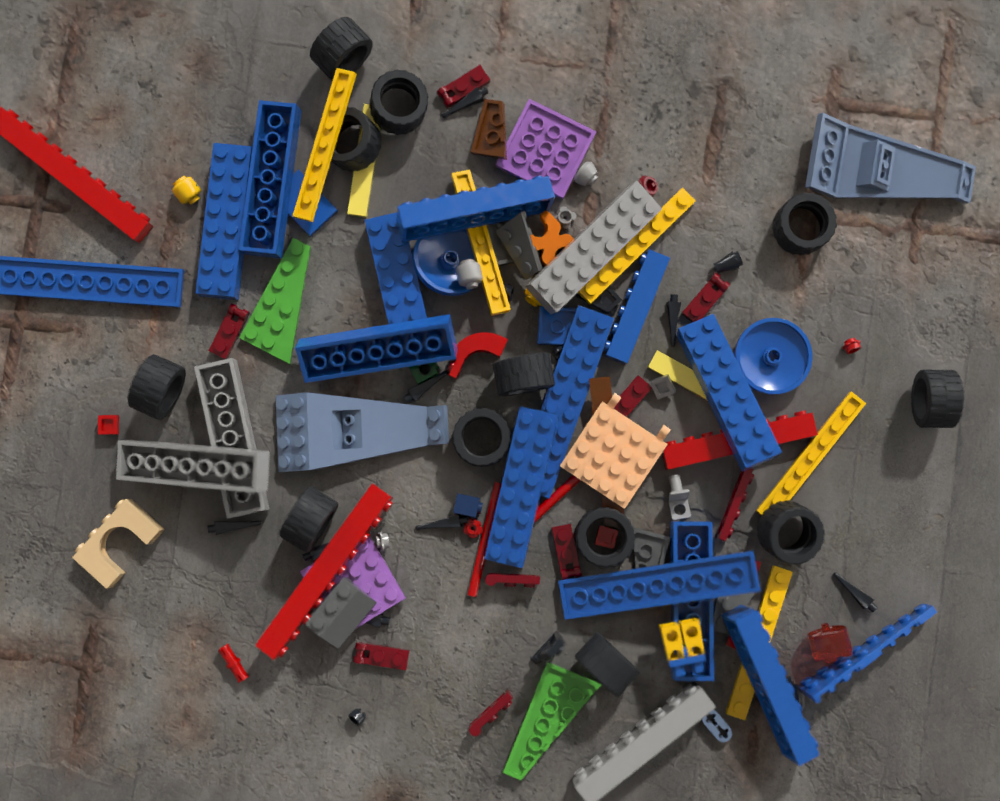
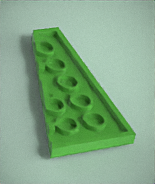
M295 238L292 239L239 337L290 365L311 251L310 246Z
M547 661L503 773L522 780L540 756L550 747V744L577 715L582 706L599 689L601 683Z

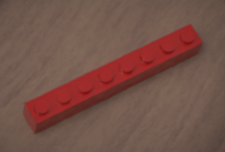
M806 410L795 412V417L788 418L786 414L776 417V421L769 422V419H766L777 443L781 444L818 435L813 412L806 414ZM721 429V434L713 435L712 431L701 434L702 438L695 439L694 436L683 438L682 443L676 444L675 440L665 442L667 446L661 455L665 470L733 455V452Z

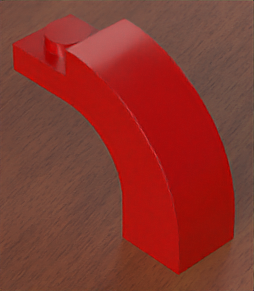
M488 332L472 334L462 339L457 344L456 361H451L448 367L449 377L457 380L465 361L474 353L485 352L500 358L508 339Z

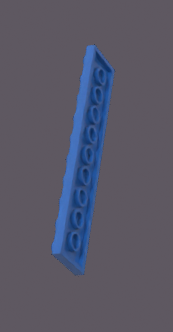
M0 256V295L181 308L185 270Z
M579 305L553 374L555 386L548 388L541 411L559 415L541 496L549 499L589 391V379L594 377L614 321L613 317Z
M754 551L558 581L565 620L761 591Z

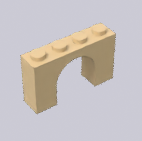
M122 499L115 506L116 510L102 520L103 524L99 529L96 528L89 534V540L85 544H80L75 550L76 554L72 557L106 589L114 587L125 574L110 559L106 552V540L109 534L118 527H125L148 545L153 544L165 530L132 499Z

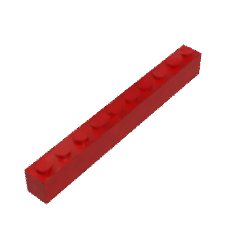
M0 107V135L129 237L137 243H141L154 227L149 223L151 220L142 212L137 214L134 211L136 209L135 206L128 201L123 203L120 200L121 195L113 189L109 192L105 188L107 184L98 177L96 180L90 177L92 173L84 166L81 168L76 166L77 161L70 155L66 157L62 155L61 152L63 150L54 143L52 145L48 144L46 136L40 132L34 133L32 131L34 127L25 120L20 122L18 120L19 115L11 109L6 111Z
M373 483L255 644L257 648L273 660L279 657L282 658L289 649L287 645L290 641L294 642L300 634V631H298L303 624L306 625L305 623L312 616L311 612L313 609H318L324 601L323 595L333 589L336 584L334 580L337 576H342L346 571L347 567L345 565L349 559L353 560L359 552L357 550L359 545L366 543L370 537L368 533L372 527L376 528L382 520L380 516L383 512H388L392 507L393 502L391 501L393 497Z

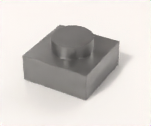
M669 374L650 381L657 400L676 392Z

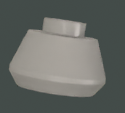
M585 162L574 176L575 183L583 186L588 184L592 186L598 179L596 176L598 172L592 162Z

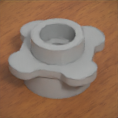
M563 206L554 218L563 225L564 229H568L571 226V222L576 219V214Z
M377 532V536H375V546L379 548V551L389 548L387 533Z

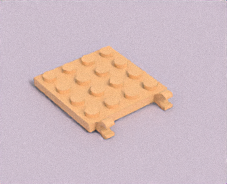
M614 393L608 404L602 401L560 467L625 509L667 446V443L663 440L670 429L663 425L657 436L651 434L614 409L621 399L620 396Z

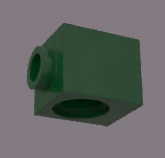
M437 362L409 366L418 385L439 375L437 370L440 368ZM423 365H428L431 368L427 375L420 373V368Z

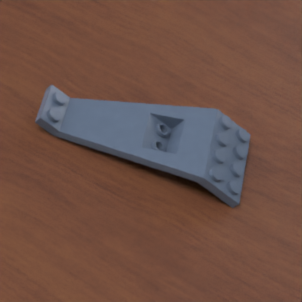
M825 113L817 114L805 187L830 198L954 199L967 204L971 201L976 166L950 156L849 125Z
M308 392L276 396L278 472L317 470L431 445L449 444L448 409L446 405L426 407Z

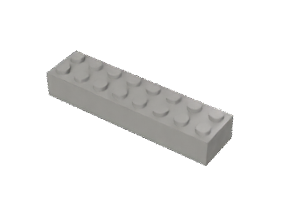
M638 181L633 182L525 287L550 315L557 313L662 208Z
M229 358L195 366L194 369L211 446L257 450L237 360ZM221 489L227 519L270 509L266 491L254 493Z
M119 440L116 480L254 493L268 491L270 451L142 440Z
M696 682L687 683L681 689V693L677 696L674 694L666 700L667 704L662 708L660 706L655 708L648 719L645 720L644 718L635 725L636 728L631 732L626 731L622 734L620 741L616 744L611 743L605 748L606 752L601 756H594L589 761L590 764L587 767H581L575 771L572 778L574 786L585 801H598L716 708Z

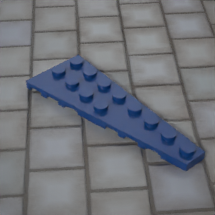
M918 605L914 608V612L901 616L894 625L885 626L882 629L883 632L877 636L872 635L868 637L863 645L851 648L849 654L837 657L833 660V664L820 668L813 677L808 676L804 678L798 689L803 695L818 703L821 701L819 696L827 692H833L835 684L849 680L852 676V671L858 672L882 655L880 650L888 646H894L897 637L907 636L911 632L912 626L918 627L935 615L937 611L932 605Z

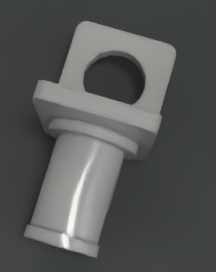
M680 475L669 476L668 480L672 492L669 494L668 504L672 520L691 518L687 499L689 489L683 490ZM677 505H682L685 507V513L678 515L675 513L674 508Z

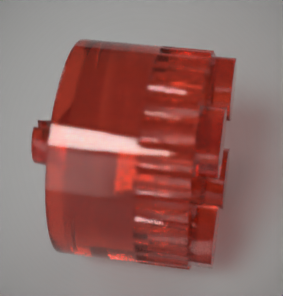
M829 623L821 624L820 629L807 634L815 661L825 660V663L837 661L836 657H849L853 655L845 625L830 626Z

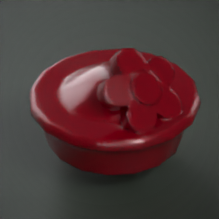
M642 176L638 182L653 197L658 190L656 180L651 176Z

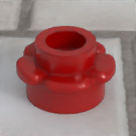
M855 338L848 339L844 342L845 345L842 349L846 351V354L855 353L861 349V341Z
M476 519L468 520V523L463 528L464 533L469 535L470 538H476L477 535L482 533L480 521Z

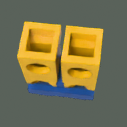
M691 618L678 621V623L660 624L659 630L664 644L667 664L672 669L674 676L685 675L684 665L691 664L693 673L703 672V661H706L699 620Z

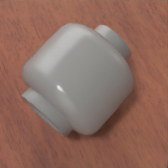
M473 259L461 261L456 268L460 286L467 289H475L483 280L481 266L478 262H474Z

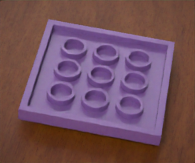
M529 99L506 143L507 160L498 159L495 167L524 181L531 180L536 176H549L554 195L563 200L596 135V131Z
M371 536L365 544L361 543L357 548L358 554L353 560L349 559L345 565L347 569L343 575L337 576L334 580L336 584L333 589L343 577H348L377 602L356 628L406 599ZM313 564L300 571L303 578ZM333 589L329 593L326 592L322 598L325 600Z

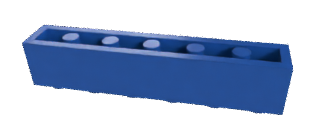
M650 249L646 254H642L639 261L641 268L639 271H635L632 281L635 282L633 288H628L625 299H627L626 305L621 306L617 315L620 317L618 324L614 323L611 330L613 337L611 341L607 340L603 351L606 352V358L623 365L628 364L670 257Z

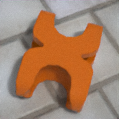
M543 211L540 214V220L545 227L544 235L542 237L530 235L533 246L536 247L537 251L541 250L539 259L544 267L555 258V253L558 249H564L573 240V237L569 234L559 235L561 225L548 211Z

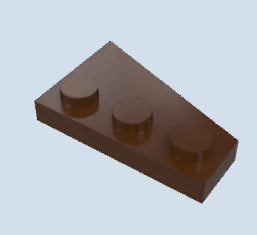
M484 100L470 151L473 155L507 160L505 106L502 101Z

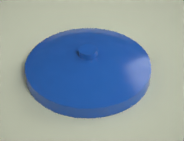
M466 229L417 239L412 253L413 266L419 279L429 289L447 296L464 295L474 290L460 286L456 274V268L461 261L473 259L476 262Z
M766 318L750 325L740 335L734 352V356L749 386L760 393L769 395L783 394L798 387L809 374L813 359L811 344L806 334L794 323L781 318Z

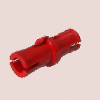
M229 643L217 650L226 662V668L231 670L238 683L249 677L240 663L241 659L236 657Z

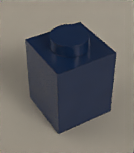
M457 493L453 513L476 517L477 514H481L483 503L479 502L480 498Z

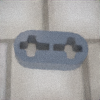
M713 709L709 714L714 713L712 717L716 722L713 724L710 720L705 721L707 716H704L701 721L717 740L727 742L732 737V730ZM718 726H720L723 730L727 728V730L725 731V733L727 734L726 736H718L720 734L719 730L717 729Z

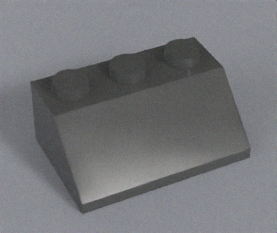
M343 577L305 624L321 638L339 649L377 602L348 577Z

